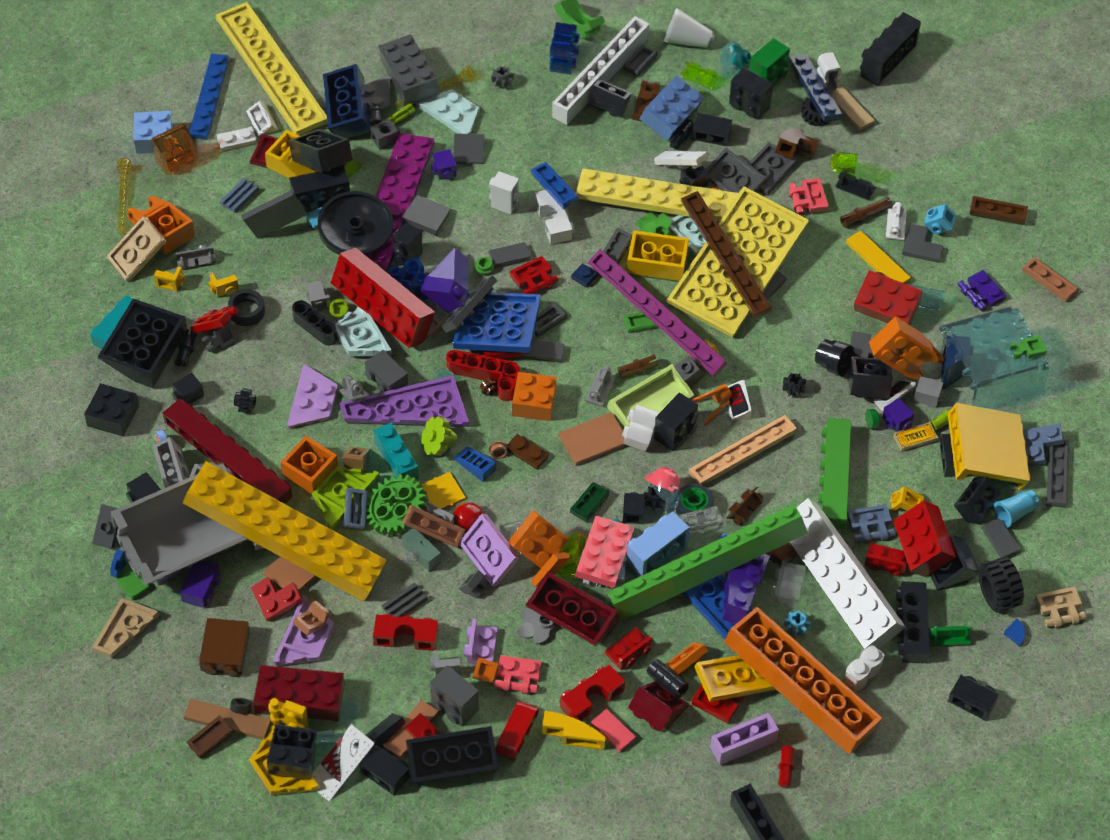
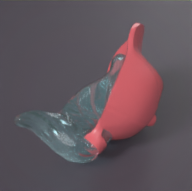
M660 467L654 473L647 474L645 480L651 482L650 486L654 487L657 495L667 501L665 510L667 515L675 510L681 498L680 478L673 469Z

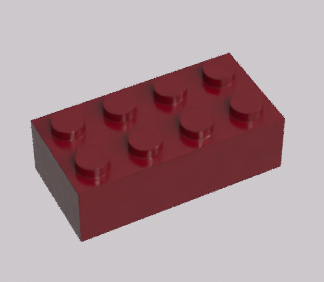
M260 665L253 701L255 714L270 715L268 705L271 699L276 698L282 703H285L287 700L306 707L309 719L339 721L345 688L344 673Z

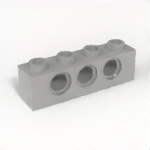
M171 437L153 445L165 488L190 477L182 449Z

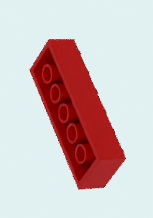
M357 248L340 253L330 284L359 308L371 315L376 322L408 348L423 343L426 340L435 311Z

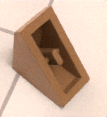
M351 446L343 454L344 467L347 469H361V472H365L370 449Z

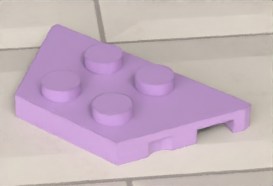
M303 365L287 429H294V426L302 424L310 425L317 421L330 420L338 384L307 365Z
M302 595L304 601L298 604L273 659L274 666L320 661L335 627L334 622L328 617L324 628L307 636L293 624L296 616L310 610L311 603L304 595Z

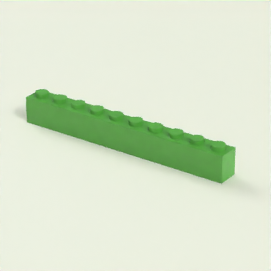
M794 504L626 584L609 591L608 594L618 612L620 620L623 621L808 534L800 512Z

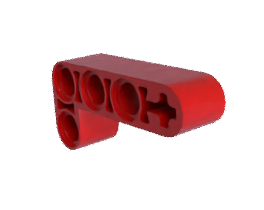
M451 350L446 354V369L449 373L479 380L492 378L498 382L499 399L502 401L513 399L518 372H520V367L516 362L459 350Z

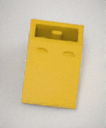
M286 130L265 152L267 168L287 178L318 171L292 160L289 140L299 137V135L289 130Z

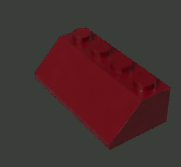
M550 572L546 573L525 605L595 647L610 635L620 619L615 609Z

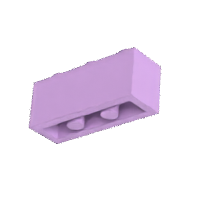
M767 713L711 737L710 749L719 765H722L777 742L779 729L771 715Z

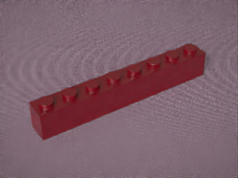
M179 398L162 412L165 424L216 465L224 463L225 467L231 470L234 477L284 504L292 498V487L286 480L282 481L272 469H267L260 459L252 457L245 447H240L236 444L230 435L226 436L216 424H211L204 414L196 412L190 403H185Z

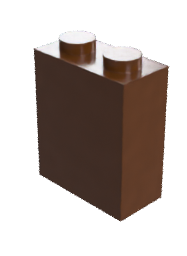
M207 618L199 658L200 670L206 674H215L217 672L225 673L228 676L242 675L250 635L249 622Z

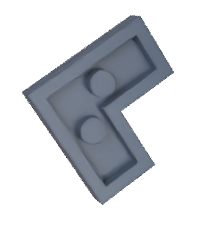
M1060 423L1023 430L1028 466L1046 464L1044 447L1064 444Z

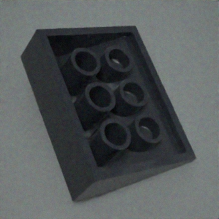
M133 298L99 353L98 359L134 382L153 388L187 330L186 317Z

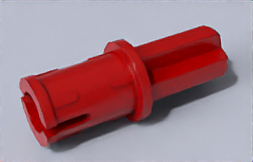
M788 745L782 746L781 760L778 764V769H780L778 785L781 788H789L791 786L792 771L795 769L793 764L795 748Z

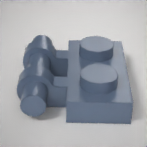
M886 504L847 511V518L852 532H861L859 535H854L855 543L863 542L865 544L876 539H881V541L888 540V537L895 536L894 528L886 529V526L891 525L892 522ZM878 528V531L869 533L868 529Z

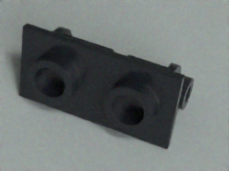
M846 171L840 172L839 181L835 186L866 200H870L876 189V186L872 184L873 182L861 178L858 180L856 176Z

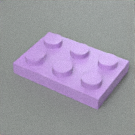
M487 514L480 515L459 543L491 586H497L520 559L519 555Z

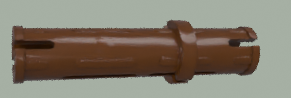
M885 197L863 208H855L853 212L840 216V223L843 227H847L856 222H863L865 218L892 208V200L889 197Z

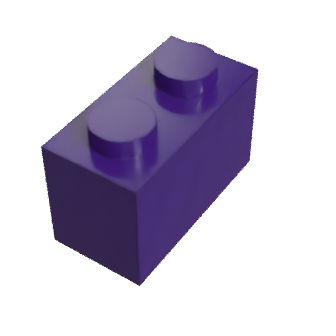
M203 560L193 564L180 590L181 601L205 609L207 602L211 603L215 586H219L222 580L219 565Z

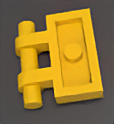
M276 698L270 700L268 707L272 723L279 725L283 722L286 726L309 727L306 707L287 700L285 703L279 702Z

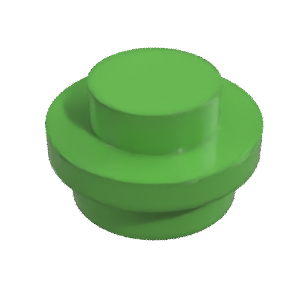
M481 257L476 262L475 269L479 274L487 275L494 270V263L488 257Z

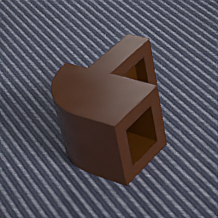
M787 129L781 134L775 153L790 159L793 158L795 153L813 159L819 140L803 135V130Z

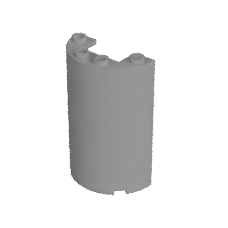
M224 463L216 466L232 475L231 470L226 468ZM198 474L111 511L113 527H118L117 539L122 551H124L125 557L136 577L144 579L141 582L145 586L249 540L183 504V500Z

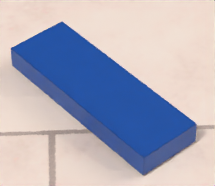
M547 162L531 169L533 177L562 209L578 202V196Z

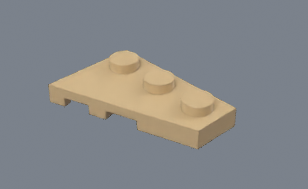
M121 598L92 647L93 652L113 658L159 616V612Z

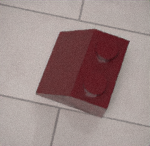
M654 681L638 688L628 709L633 711L635 717L650 723L649 726L652 729L662 732L669 729L690 704L681 698L674 697L665 688L661 687L659 683Z

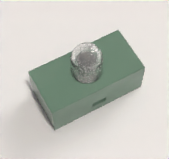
M412 528L402 536V546L408 551L403 556V562L406 565H412L418 561L429 572L441 563V553L419 531Z

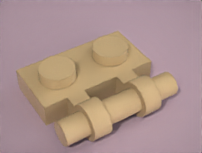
M1075 586L1037 594L1035 597L1041 615L1050 614L1051 618L1044 620L1046 628L1053 626L1058 628L1062 624L1067 623L1076 624L1080 620L1086 619L1084 611L1077 613L1076 609L1081 608L1082 602ZM1067 611L1069 615L1060 616L1059 612Z

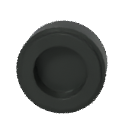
M234 698L231 700L230 710L238 714H248L251 712L252 702L246 698Z

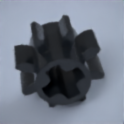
M790 373L788 378H783L782 390L787 391L788 396L796 395V397H799L800 392L805 393L806 379H802L800 373Z
M243 388L240 392L235 393L233 404L239 407L238 412L247 413L250 409L254 410L257 396L252 394L251 389Z
M648 486V492L643 493L645 494V506H650L653 511L659 507L663 509L664 503H668L666 489L658 486Z

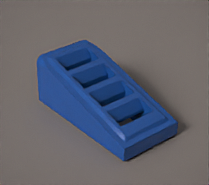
M469 446L465 447L454 457L457 463L482 482L496 471V462ZM469 453L470 455L464 460L462 457Z

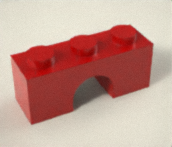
M390 614L376 615L373 645L394 647L398 636L409 634L414 637L415 650H436L439 630L438 620H433L432 618H413L411 616L398 617Z
M610 664L604 668L600 667L595 671L594 675L588 679L581 680L575 688L567 690L561 695L560 708L567 716L582 721L592 714V703L587 699L590 695H602L609 702L625 691V680Z

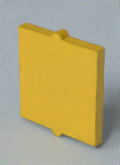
M450 472L439 477L435 476L432 480L422 484L431 504L441 509L449 506L453 507V504L466 499Z

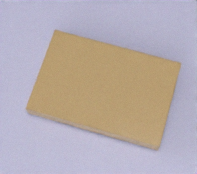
M143 215L106 257L125 281L129 282L167 241L152 222Z

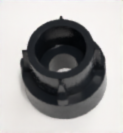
M825 339L816 350L815 362L832 374L844 376L849 370L851 356H854V347L841 341Z

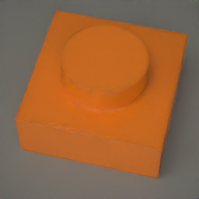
M478 657L472 679L493 684L498 663Z

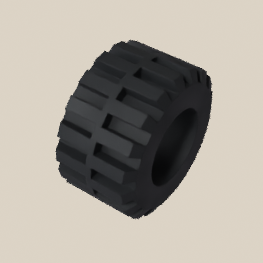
M1004 556L980 564L978 572L980 588L985 601L994 612L999 613L1023 604L1024 589L1022 580L1016 566L1008 557Z

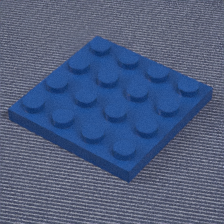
M468 291V292H467V295H466L465 300L468 298V296H469L473 291ZM491 292L483 297L484 301L482 304L473 308L474 313L462 321L464 324L455 332L453 349L530 353L541 295Z

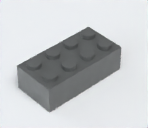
M411 34L378 45L380 60L395 88L404 100L405 106L439 95L437 78Z

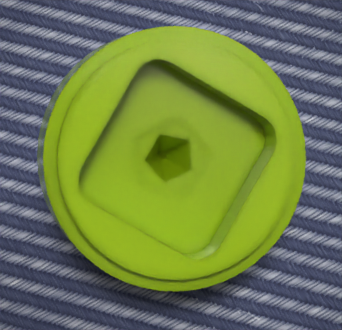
M335 299L331 302L329 311L334 318H343L348 313L349 306L345 300Z

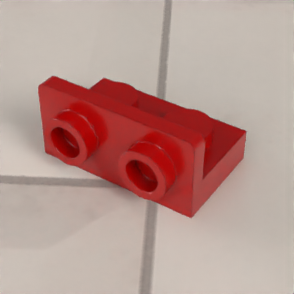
M870 543L864 566L875 571H888L892 575H904L907 560L903 550Z
M635 627L607 648L604 654L620 670L625 667L629 668L636 662L638 657L641 655L646 656L652 650L653 638L650 635L645 637Z

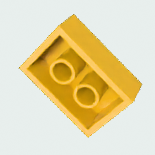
M633 230L627 259V273L680 281L685 272L689 238Z

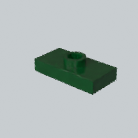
M592 482L570 508V513L587 523L609 496L610 491Z

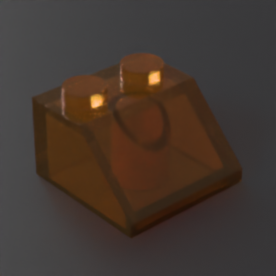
M185 123L152 137L155 161L166 175L175 173L180 168L192 165L198 160L197 148Z

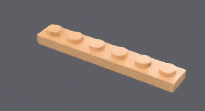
M784 415L691 467L689 474L697 484L703 486L795 434L797 428Z

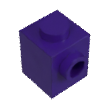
M451 149L433 153V164H431L433 174H437L439 180H449L456 177L457 165Z
M898 398L884 407L882 418L885 420L888 428L899 432L911 428L914 413Z

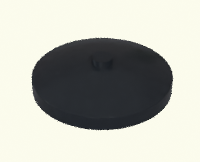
M348 191L335 195L323 205L318 215V233L324 245L338 255L347 250L357 248L364 255L370 256L379 252L389 242L393 232V217L388 206L378 197L366 192Z

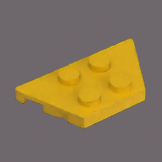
M274 724L270 734L266 739L262 740L259 749L250 757L251 766L271 795L318 790L319 786L313 777L311 780L268 774L267 759Z

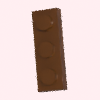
M973 196L969 215L1025 225L1028 206Z

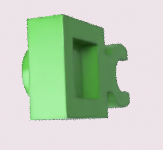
M1040 336L1022 339L1021 343H1012L1009 347V351H1018L1014 352L1013 359H1019L1022 355H1026L1027 359L1046 356L1047 349Z

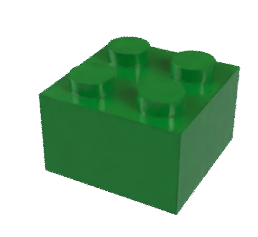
M772 38L750 57L749 71L770 81L774 87L777 80L784 78L788 73L790 48Z

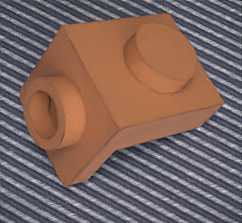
M314 601L309 611L295 617L293 624L308 636L325 627L329 611L319 602Z

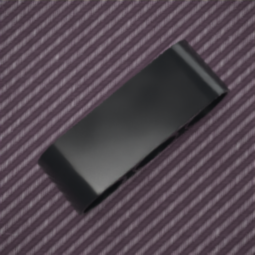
M299 300L294 302L292 305L294 322L322 344L327 346L335 344L337 341L336 325L306 301Z

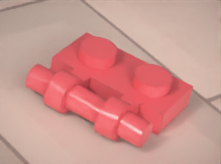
M820 178L802 180L801 187H797L796 183L789 185V194L794 201L793 208L797 211L798 215H804V208H808L810 213L828 211L829 206ZM804 195L805 199L801 200L800 196Z
M500 655L497 677H503L504 681L495 680V688L503 689L506 692H509V690L521 691V694H528V692L537 693V685L530 684V681H539L541 661ZM511 679L523 680V683L511 682Z

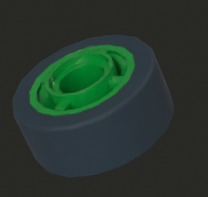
M688 484L680 488L679 493L676 494L675 510L681 519L697 523L704 521L712 513L713 496L708 488L700 484Z

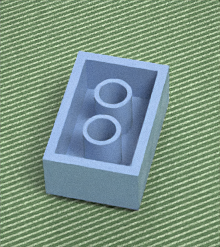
M674 512L667 516H662L657 524L646 528L638 538L630 540L627 545L626 567L637 577H640L664 566L687 549L689 526Z

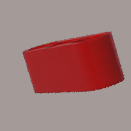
M522 701L517 702L496 744V754L514 761L517 759L515 756L517 752L520 753L525 742L524 738L529 734L534 724L532 723L534 718L538 716L539 708Z

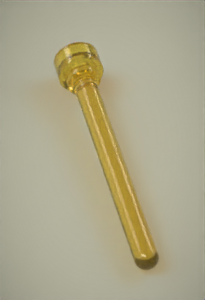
M471 66L462 68L460 74L439 82L438 89L442 90L462 80H468L469 82L475 79ZM402 100L397 101L395 106L398 108L404 106Z
M127 158L117 160V170L120 173L117 232L120 235L125 232L127 174L132 169V162Z

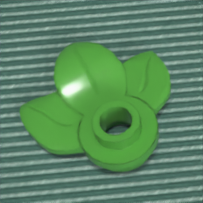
M664 213L660 214L656 221L642 218V230L640 231L671 236L669 230L671 221Z

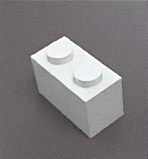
M498 171L495 178L492 177L489 183V188H491L489 195L491 207L511 214L519 202V178Z

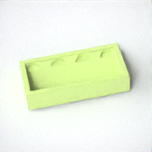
M673 364L611 399L607 408L625 427V425L629 426L630 422L627 420L630 409L634 410L636 405L660 413L679 392L689 399L694 396V393L683 381Z

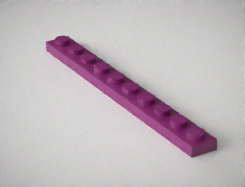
M601 249L588 261L590 266L713 377H716L728 364Z

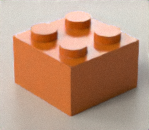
M518 372L512 401V416L551 421L557 391V377Z
M307 436L280 462L282 476L310 494L338 466L335 453Z
M532 510L508 542L539 568H542L553 554L559 553L569 538Z

